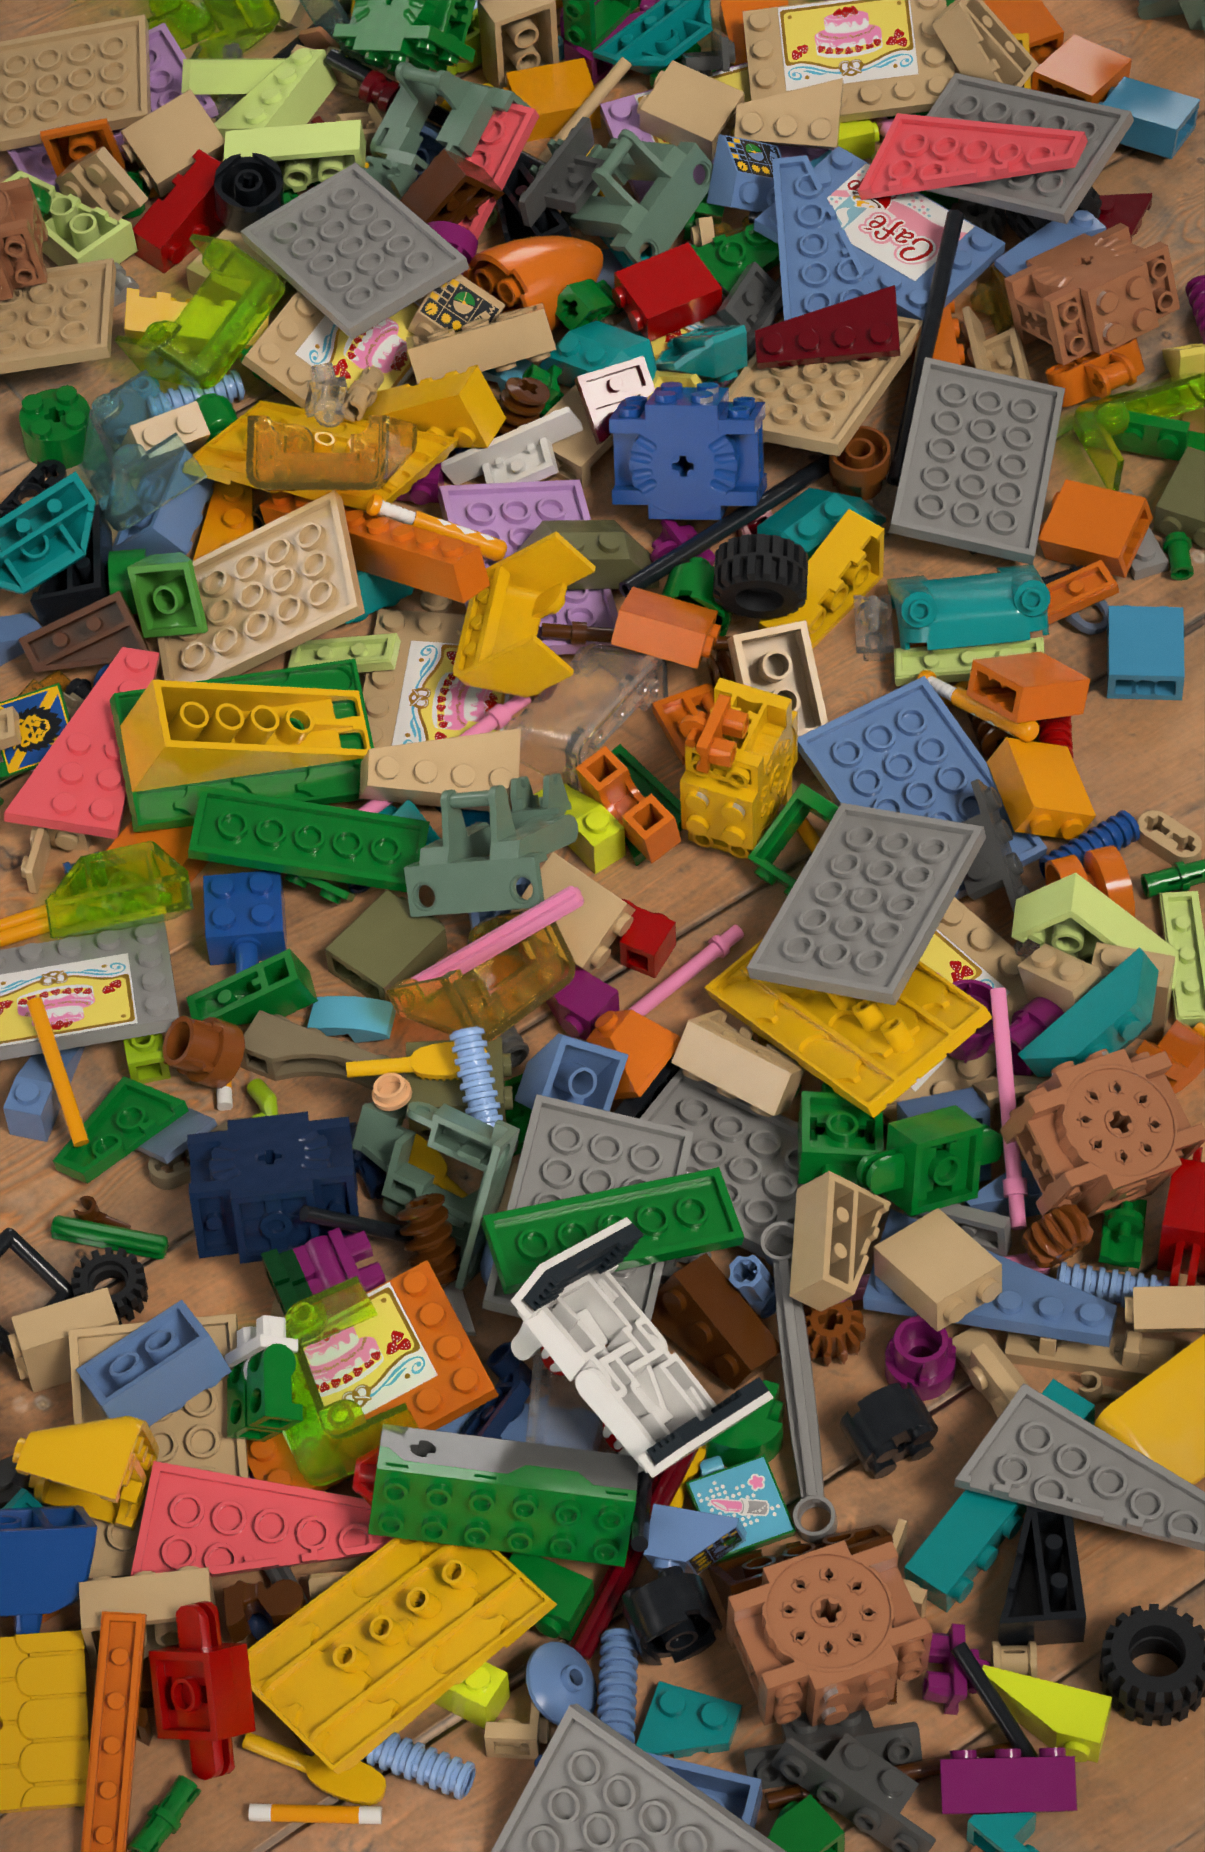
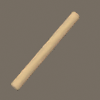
M624 57L620 58L553 140L557 142L558 139H562L564 141L568 137L570 130L578 124L582 117L589 118L631 68L632 64ZM548 146L538 157V159L546 163L552 157Z

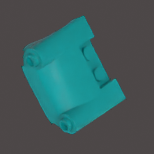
M1033 564L997 568V573L932 580H928L924 575L887 579L889 608H896L901 649H910V643H927V650L1024 641L1030 640V632L1042 630L1043 636L1049 635L1047 609L1051 596L1049 589Z

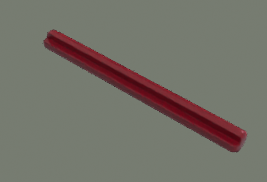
M698 1449L656 1476L652 1485L651 1513L653 1503L670 1506ZM632 1528L625 1567L610 1565L569 1645L579 1652L584 1659L589 1660L592 1658L600 1643L601 1634L606 1631L622 1600L623 1594L626 1592L644 1557V1551L637 1552L631 1547Z

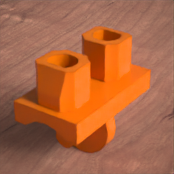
M719 694L710 716L704 711H699L697 715H688L683 718L680 724V731L686 737L685 744L691 748L696 747V751L700 755L696 771L708 774L712 764L731 768L737 753V742L723 738L725 735L743 739L749 728V714L732 709L731 697Z

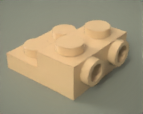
M104 146L72 162L54 180L59 185L61 194L67 196L72 194L80 198L81 203L95 209L99 207L106 210L109 217L118 221L124 215L140 208L149 199Z

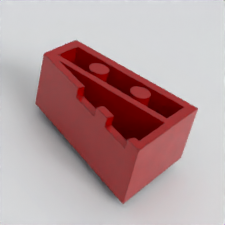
M200 149L192 156L195 163L186 174L182 176L178 173L172 180L175 187L163 201L157 198L133 227L138 249L135 256L164 274L173 266L179 264L199 245L204 244L220 228L225 226L215 212L214 180L215 172L221 162Z

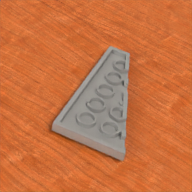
M1024 1383L955 1479L954 1487L1205 1551V1492Z

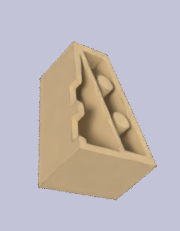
M955 0L942 11L932 24L961 74L1022 87L1039 65L983 0Z
M843 78L737 104L734 137L772 145L836 149L839 141Z
M719 1009L688 1020L671 1062L682 1068V1073L686 1077L696 1081L705 1080L717 1086L716 1091L719 1094L731 1099L740 1098L751 1104L750 1108L752 1111L765 1117L776 1116L789 1110L805 1072V1069L796 1060L772 1044H767L764 1047L751 1040L754 1032L745 1026H741L739 1031L725 1022L727 1014Z
M831 1171L797 1188L789 1297L822 1312L853 1296L869 1259L866 1253L870 1243L877 1239L880 1232L877 1226L882 1214L888 1212L891 1202Z

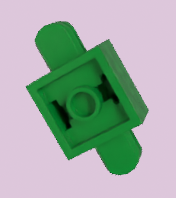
M825 1082L822 1084L821 1092L802 1091L798 1118V1184H806L831 1171L862 1188H866L858 1181L856 1171L863 1156L884 1151L883 1111L875 1118H872L835 1093L833 1088Z
M956 1105L888 1123L886 1150L863 1156L857 1167V1179L875 1195L883 1193V1196L910 1216L978 1198L980 1167L999 1160L1004 1149L1003 1137L986 1123L981 1124Z

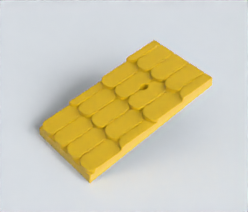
M260 400L186 459L182 471L228 485L232 482H237L271 493L283 491L310 500H316L335 490L342 497L343 505L366 511L369 499L374 493L381 495L385 502L393 504L394 500L400 495L410 491L415 482L426 477L436 464L447 459L449 453L456 448L459 438L362 419L357 421V418H355L354 422H351L341 415Z
M762 940L704 987L710 998L715 1000L721 1008L751 1027L754 1033L796 1060L802 1068L831 1086L835 1093L872 1118H875L887 1108V1104L894 1102L913 1086L918 1078L921 1079L946 1058V1054L952 1053L976 1032L977 1028L980 1029L992 1019L991 1014L983 1004L921 961L918 962L896 1005L751 979L747 966Z
M393 1538L247 1649L251 1689L332 1771L340 1775L343 1771L352 1769L392 1733H399L453 1685L460 1684L500 1649L503 1647L508 1648L558 1604L500 1551Z
M81 1630L0 1637V1814L85 1806L89 1764L85 1642Z

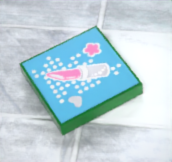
M765 1454L686 1482L685 1488L695 1511L739 1518L747 1532L746 1541L718 1561L756 1550L796 1534V1529Z

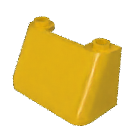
M1205 1334L1108 1405L1098 1416L1094 1426L1193 1485L1205 1477Z
M123 1416L31 1431L27 1439L19 1438L13 1453L12 1462L17 1464L15 1469L18 1473L26 1476L31 1475L29 1487L34 1488V1498L38 1502L50 1506L79 1505L85 1509L92 1519L134 1531L148 1490L153 1461L158 1459L159 1446L145 1420L132 1416Z

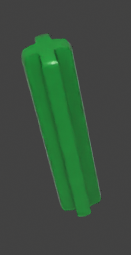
M57 1215L51 1224V1235L54 1239L99 1248L112 1247V1250L115 1251L122 1248L126 1250V1253L150 1258L164 1259L169 1247L168 1238L164 1235Z

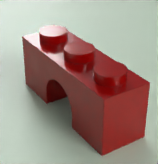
M622 899L636 910L631 915L634 919L630 928L621 936L622 938L619 942L621 965L656 978L676 946V922L670 920L664 914L647 911L635 906L629 900Z

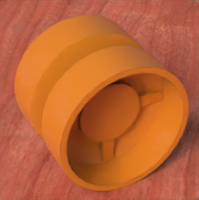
M1114 845L1086 851L1083 866L1075 855H1068L1046 862V886L1073 873H1077L1135 917V901L1131 879L1125 862Z

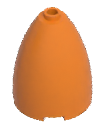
M535 236L499 244L475 254L470 264H468L469 269L464 271L463 276L503 302L505 307L502 313L543 303L551 332H553L563 324L555 314L559 294L569 284L587 279H593L596 283L603 268L604 258L600 248L587 240L567 236Z

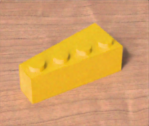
M474 365L468 367L466 372L458 373L456 370L448 372L441 379L433 380L429 377L422 379L418 385L411 386L407 383L377 391L375 402L370 407H367L361 419L459 438L456 448H488L506 420V416L479 366Z

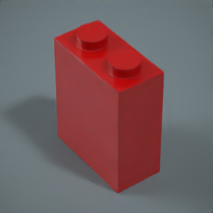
M689 242L614 272L612 297L617 307L624 308L628 314L632 328L636 332L640 331L645 338L653 341L717 314L716 312L722 305V287Z

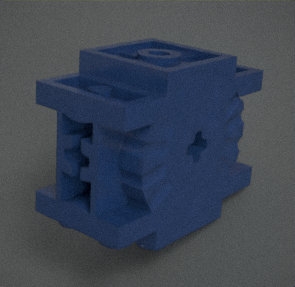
M307 1111L228 1120V1130L187 1135L191 1175L189 1197L199 1258L239 1254L240 1264L262 1261L261 1253L277 1248L278 1253H282L302 1246L315 1237L328 1235V1231L336 1229L301 1221L299 1213L304 1205L359 1216L358 1184L349 1116L309 1121ZM341 1230L343 1237L356 1233Z

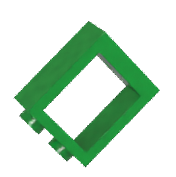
M562 0L565 40L592 52L638 7V0H600L596 5L594 3L597 0Z
M801 783L748 856L749 860L757 867L754 874L771 886L776 881L786 887L783 893L788 896L797 880L773 865L774 861L810 812L829 824L839 807Z

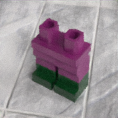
M338 1227L328 1231V1235L315 1237L294 1249L278 1253L277 1248L261 1253L266 1276L280 1304L291 1333L386 1282L385 1275L378 1262L360 1269L355 1264L373 1256L372 1247L365 1231L343 1237Z

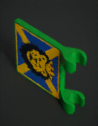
M59 683L0 702V710L13 706L18 712L22 743L0 750L4 761L0 762V782L9 777L34 770L70 721Z

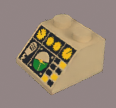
M459 274L454 279L428 293L407 330L414 335H418L420 341L427 340V337L433 334L434 330L448 327V329H454L455 332L462 331L461 326L469 321L488 319L489 323L496 322L495 316L502 313L505 304Z

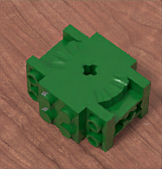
M355 0L350 24L336 23L333 37L344 42L346 49L365 56V62L388 68L387 73L395 76L397 65L403 61L411 63L419 69L438 72L439 70L446 71L447 66L457 67L458 63H473L476 50L464 43L468 28L471 25L476 0Z

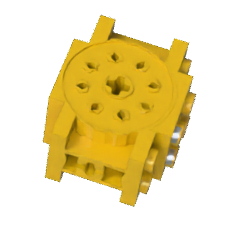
M719 678L714 688V705L719 694L730 696L732 709L749 714V728L743 739L729 735L724 736L723 739L737 742L735 760L731 768L712 764L708 774L696 771L700 755L697 753L696 747L691 748L685 744L686 770L680 780L681 828L688 830V840L695 842L699 846L715 848L731 853L737 858L749 859L748 856L776 817L780 805H786L792 796V770L798 760V712L792 711V699Z

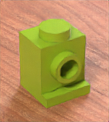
M162 1033L123 1040L130 1078L144 1084L171 1078L169 1065L164 1063V1040Z

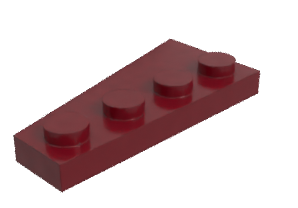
M895 285L755 330L758 369L901 356Z

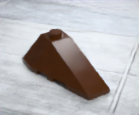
M874 1525L828 1535L822 1540L823 1545L819 1546L811 1543L801 1544L798 1541L786 1544V1550L781 1554L763 1556L762 1549L746 1552L715 1562L708 1567V1570L727 1614L728 1597L761 1586L764 1567L845 1540L851 1555L891 1541L894 1543L892 1535L880 1525Z

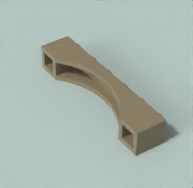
M259 1010L244 1034L245 1049L241 1068L274 1081L293 1077L322 1076L340 1078L373 1090L374 1082L381 1075L347 1078L346 1062L387 1059L390 1057L365 1051L350 1041L342 1042L326 1036L316 1028L300 1026L282 1015H272ZM398 1073L406 1079V1073ZM431 1130L414 1132L428 1140Z

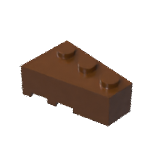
M443 149L439 155L433 158L421 176L410 185L400 201L426 224L433 221H447L458 224L466 217L470 221L479 215L476 211L477 208L491 197H494L497 201L505 193L484 168Z
M117 591L18 639L34 672L111 663L122 647L150 651L121 591Z
M707 1253L673 1273L659 1289L652 1314V1324L731 1389H737L765 1370L780 1354L779 1342Z

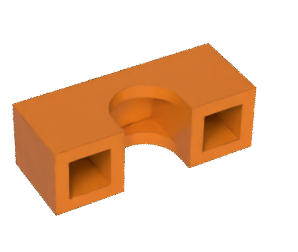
M606 746L575 768L582 791L588 797L601 803L625 829V836L651 864L682 841L675 817L652 793L646 798L641 794L632 781L628 768Z

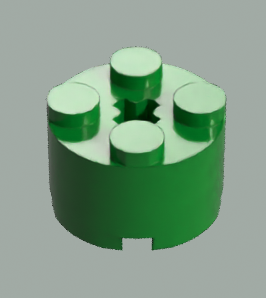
M64 385L60 388L30 394L23 398L19 422L26 454L33 463L57 460L64 464L66 469H69L87 459L86 454L91 447L92 450L94 449L96 439L89 404L83 396L77 393L75 387Z
M693 557L688 563L675 566L668 575L662 595L718 611L715 624L721 625L719 636H725L733 612L722 609V606L715 602L713 597L714 566H711L709 561L702 557Z

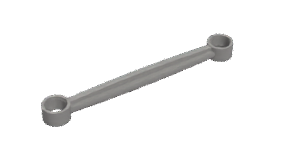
M780 1221L772 1223L765 1228L761 1235L760 1244L764 1258L773 1267L777 1326L784 1390L801 1500L794 1508L793 1521L798 1535L803 1540L812 1544L823 1543L822 1540L826 1536L835 1534L838 1520L832 1503L824 1495L819 1423L804 1307L802 1302L789 1297L792 1252L785 1256H776L767 1250L769 1242L778 1235L794 1236V1225L789 1222ZM820 1507L827 1510L831 1515V1519L824 1529L811 1532L801 1525V1517L808 1509Z

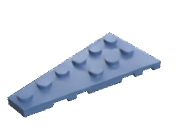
M808 156L772 159L784 321L874 292L875 290L872 289L865 270L845 230L842 229L833 206L830 205L823 191V186Z
M890 1209L880 1242L917 1220ZM988 1251L1002 1264V1293L993 1301L982 1304L966 1314L959 1322H956V1324L1109 1347L1117 1318V1305ZM873 1263L863 1296V1309L911 1317L917 1316V1313L875 1276Z

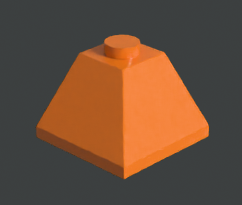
M107 118L40 131L41 140L57 177L72 162L102 146L125 169L124 160Z
M631 1009L605 1012L596 1020V1028L586 1039L587 1042L629 1055L614 1097L615 1100L640 1098L674 1055L681 1037Z

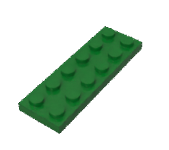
M201 785L188 858L407 892L404 867L414 862H419L421 848L425 847L427 843L430 821Z
M719 1167L483 1215L482 1227L505 1295L518 1292L539 1264L626 1217L644 1236L629 1251L623 1262L618 1264L619 1266L614 1272L742 1245L744 1240L743 1231Z

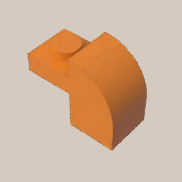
M1178 1020L1173 1023L1158 1045L1144 1039L1135 1052L1137 1054L1149 1052L1150 1056L1166 1051L1173 1066L1165 1075L1175 1094L1183 1090L1205 1068V1037L1189 1025Z

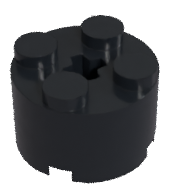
M252 153V157H241V154H236L225 159L218 166L215 172L214 194L215 212L220 221L228 228L240 232L284 205V183L280 167L276 162L258 153Z
M907 1382L906 1389H903L900 1383H894L872 1392L857 1403L860 1408L859 1412L851 1418L847 1411L840 1421V1428L866 1471L872 1472L876 1479L883 1478L892 1473L897 1467L896 1463L909 1456L912 1461L927 1456L934 1449L931 1441L938 1432L937 1424L915 1387Z
M680 1566L664 1569L658 1575V1579L649 1582L643 1587L632 1588L622 1596L624 1604L623 1614L641 1658L650 1665H662L660 1658L672 1656L674 1662L678 1663L700 1654L716 1641L715 1630L721 1631L723 1627L703 1579L697 1574L684 1573Z

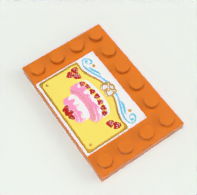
M428 1260L286 1336V1338L298 1339V1352L294 1354L296 1370L291 1375L292 1403L303 1405V1421L265 1442L246 1440L248 1465L254 1478L257 1480L325 1491L354 1475L356 1458L360 1455H365L380 1445L383 1424L437 1430L499 1396Z

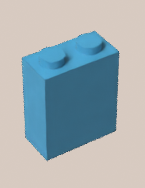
M1123 77L1116 87L1110 88L1106 100L1098 104L1131 111L1134 122L1120 144L1172 159L1195 129L1200 99Z
M1109 606L1107 619V698L1182 700L1185 678L1183 607Z

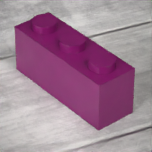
M1039 1748V1757H1021V1749H994L995 1758H977L976 1750H951L950 1759H940L942 1814L1078 1811L1075 1756H1066V1748Z

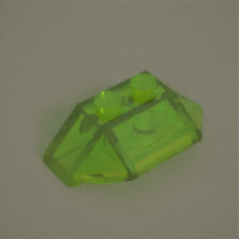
M154 841L81 856L64 876L55 892H52L45 900L50 937L52 939L79 937L101 933L106 930H120L138 927L142 924L159 923L176 919L194 909L188 870Z

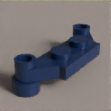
M511 1342L503 1343L490 1354L486 1363L499 1378L498 1383L495 1385L499 1396L481 1405L460 1434L502 1439L500 1435L508 1424L518 1418L523 1412L524 1402L532 1393L529 1386L534 1381L536 1375L523 1360H519L514 1356L511 1350Z

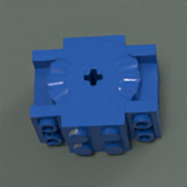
M680 382L662 383L661 387L655 389L648 401L647 397L644 396L625 398V401H621L609 418V433H613L615 473L612 505H648L649 519L721 520L728 506H757L767 488V473H764L763 454L765 402H755L753 397H737L733 399V402H729V388H719V384L715 382L699 383L697 387H683Z

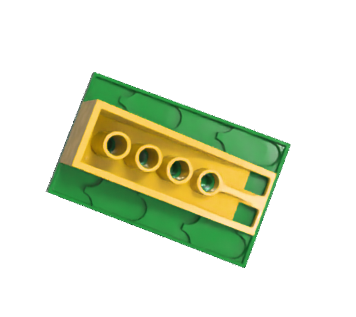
M356 659L195 682L152 680L146 689L114 693L110 698L134 832L193 826L201 785L316 804L365 800L359 799L361 761L367 751L374 748Z

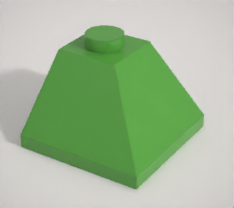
M181 552L154 554L127 567L144 638L199 634L208 631L193 563L189 557Z

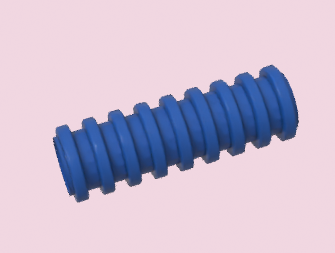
M1120 810L1116 816H1110L1106 821L1100 822L1097 827H1091L1087 833H1081L1078 839L1073 838L1068 844H1062L1059 849L1052 850L1049 855H1043L1039 859V867L1043 877L1045 878V865L1048 860L1075 855L1083 866L1086 851L1114 845L1118 851L1121 848H1126L1130 845V842L1139 840V825L1130 813Z

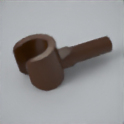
M82 1196L80 1198L83 1207L88 1211L80 1212L75 1209L73 1210L77 1219L131 1228V1225L100 1212L95 1199L91 1196Z

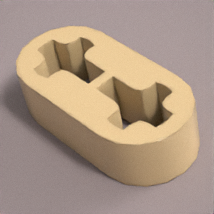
M1147 811L1139 817L1140 838L1138 842L1171 865L1179 861H1183L1186 864L1201 860L1202 840L1195 832L1161 811Z

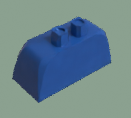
M82 1506L0 1509V1616H14V1632L16 1635L39 1633L42 1614H50L70 1606L79 1599V1582L88 1580L97 1535V1525Z

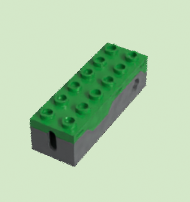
M383 1424L380 1445L365 1455H360L356 1458L352 1489L360 1494L371 1506L368 1534L625 1567L636 1505L638 1463L629 1455Z

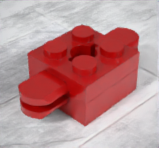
M1199 1147L1193 1153L1192 1160L1179 1158L1182 1165L1171 1176L1157 1263L1158 1270L1171 1272L1169 1286H1178L1180 1274L1188 1275L1186 1286H1195L1197 1277L1205 1278V1162H1201L1203 1147Z
M205 1600L181 1606L176 1611L179 1644L148 1651L158 1739L189 1740L192 1771L202 1780L230 1774L235 1768L232 1737L256 1731L247 1643H222L218 1608L212 1602Z

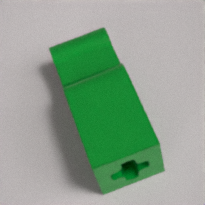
M587 279L565 287L558 296L555 314L571 331L596 320L601 322L608 315L621 313L624 308L617 307L612 297V288L604 279L598 283H595L593 279Z

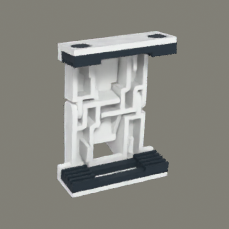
M626 1217L539 1264L511 1300L518 1310L517 1313L524 1321L518 1334L511 1342V1350L516 1358L524 1361L533 1357L541 1348V1359L550 1372L558 1376H566L570 1382L575 1380L578 1393L602 1420V1434L608 1445L616 1452H619L618 1454L632 1456L638 1463V1473L645 1471V1473H649L653 1478L739 1423L773 1399V1396L761 1378L758 1377L716 1405L677 1353L670 1354L665 1338L611 1275L618 1268V1264L623 1262L629 1251L634 1248V1245L639 1242V1239L644 1236Z

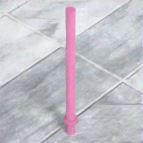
M733 925L721 936L714 935L709 939L707 947L627 1010L632 1009L643 1016L648 1014L715 959L727 956L730 953V947L744 937L742 929L738 925Z

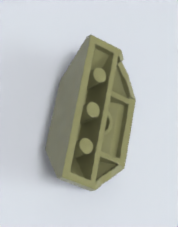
M615 520L542 521L516 551L518 552L557 531L596 566L594 573L567 586V590L619 589L620 582L652 563L650 560L651 554ZM659 580L646 589L659 588Z

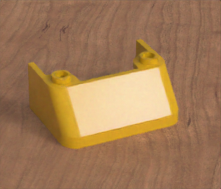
M556 531L486 568L490 586L469 599L453 666V675L467 686L523 698L536 696L543 690L571 677L574 669L537 637L539 625L543 617L549 614L553 615L563 607L567 586L594 573L596 566Z

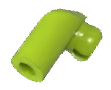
M256 1078L250 1081L247 1085V1092L260 1109V1113L252 1115L251 1118L278 1115L277 1097L262 1079Z

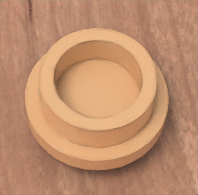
M386 1073L374 1082L372 1099L375 1106L380 1110H398L404 1107L412 1097L410 1083L400 1074Z

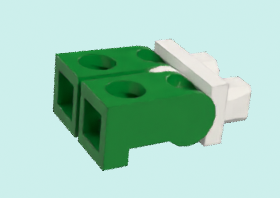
M263 1315L256 1319V1327L249 1326L237 1330V1348L225 1355L226 1363L232 1368V1372L228 1374L227 1437L265 1442L303 1421V1405L292 1403L291 1375L296 1370L294 1354L298 1352V1339L286 1338V1318Z

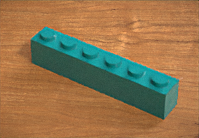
M1052 1379L1041 1393L1089 1423L1095 1424V1405L1055 1379ZM965 1489L904 1566L905 1579L915 1582L920 1588L926 1589L927 1600L947 1613L955 1602L960 1604L967 1598L974 1585L972 1580L981 1569L987 1571L993 1565L999 1553L997 1548L1004 1539L1008 1538L1010 1540L1018 1533L1024 1521L1022 1516L1026 1513L1027 1505Z

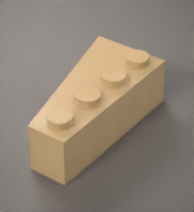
M543 303L498 314L495 316L496 322L489 323L488 319L469 321L461 326L462 331L455 332L454 329H448V327L434 330L433 334L423 341H420L418 335L406 337L407 351L417 384L422 379L429 377L433 380L441 379L446 373L455 370L458 373L466 372L468 367L478 365L481 372L493 368L496 369V372H503L516 367V361L529 358L530 362H536L550 357V351L556 350V346Z
M521 728L369 749L361 761L359 799L398 803L410 800L413 804L441 807L440 798L444 790L452 789L457 793L489 790L494 785H503L508 794L511 810V779L519 778ZM489 806L461 808L490 812Z

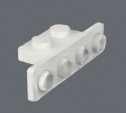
M564 407L494 438L488 448H471L465 452L455 454L441 463V469L454 485H460L483 474L486 484L540 481L559 472L552 444L582 431V423L570 407Z

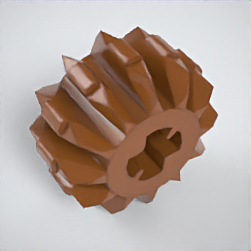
M1064 1204L1060 1208H1054L1050 1213L1043 1215L1038 1221L1033 1222L1032 1226L1025 1230L1021 1241L1026 1248V1253L1032 1261H1035L1039 1268H1052L1056 1264H1061L1062 1261L1073 1257L1078 1251L1083 1250V1247L1090 1243L1094 1231L1089 1224V1219L1084 1212L1080 1211L1077 1205Z
M851 1299L841 1304L837 1303L822 1312L808 1305L803 1306L811 1361L823 1357V1361L828 1367L833 1358H837L841 1363L845 1364L848 1354L858 1355L861 1342H864L866 1338V1328L863 1325L864 1316L861 1310H853Z

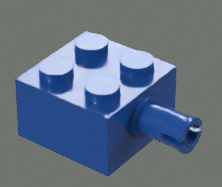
M264 870L203 876L205 938L210 965L235 963V974L258 964L259 961H264L287 950L285 899L280 872Z

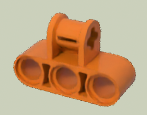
M1137 338L1102 355L1092 351L1066 365L1058 363L1048 368L1045 374L1049 385L1065 388L1062 407H1069L1093 396L1106 398L1110 396L1112 390L1123 385H1134L1137 382V376L1145 371Z

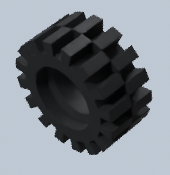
M105 1247L104 1255H99L98 1249L92 1251L93 1259L89 1260L84 1256L80 1260L81 1268L75 1266L73 1270L74 1278H71V1285L74 1297L93 1292L96 1285L103 1280L109 1278L121 1279L125 1282V1287L120 1292L110 1295L119 1325L122 1324L121 1318L124 1316L130 1322L135 1318L133 1310L141 1313L144 1309L143 1302L148 1300V1286L141 1262L137 1261V1257L133 1253L127 1257L126 1250L122 1248L118 1249L117 1254H113L112 1247Z

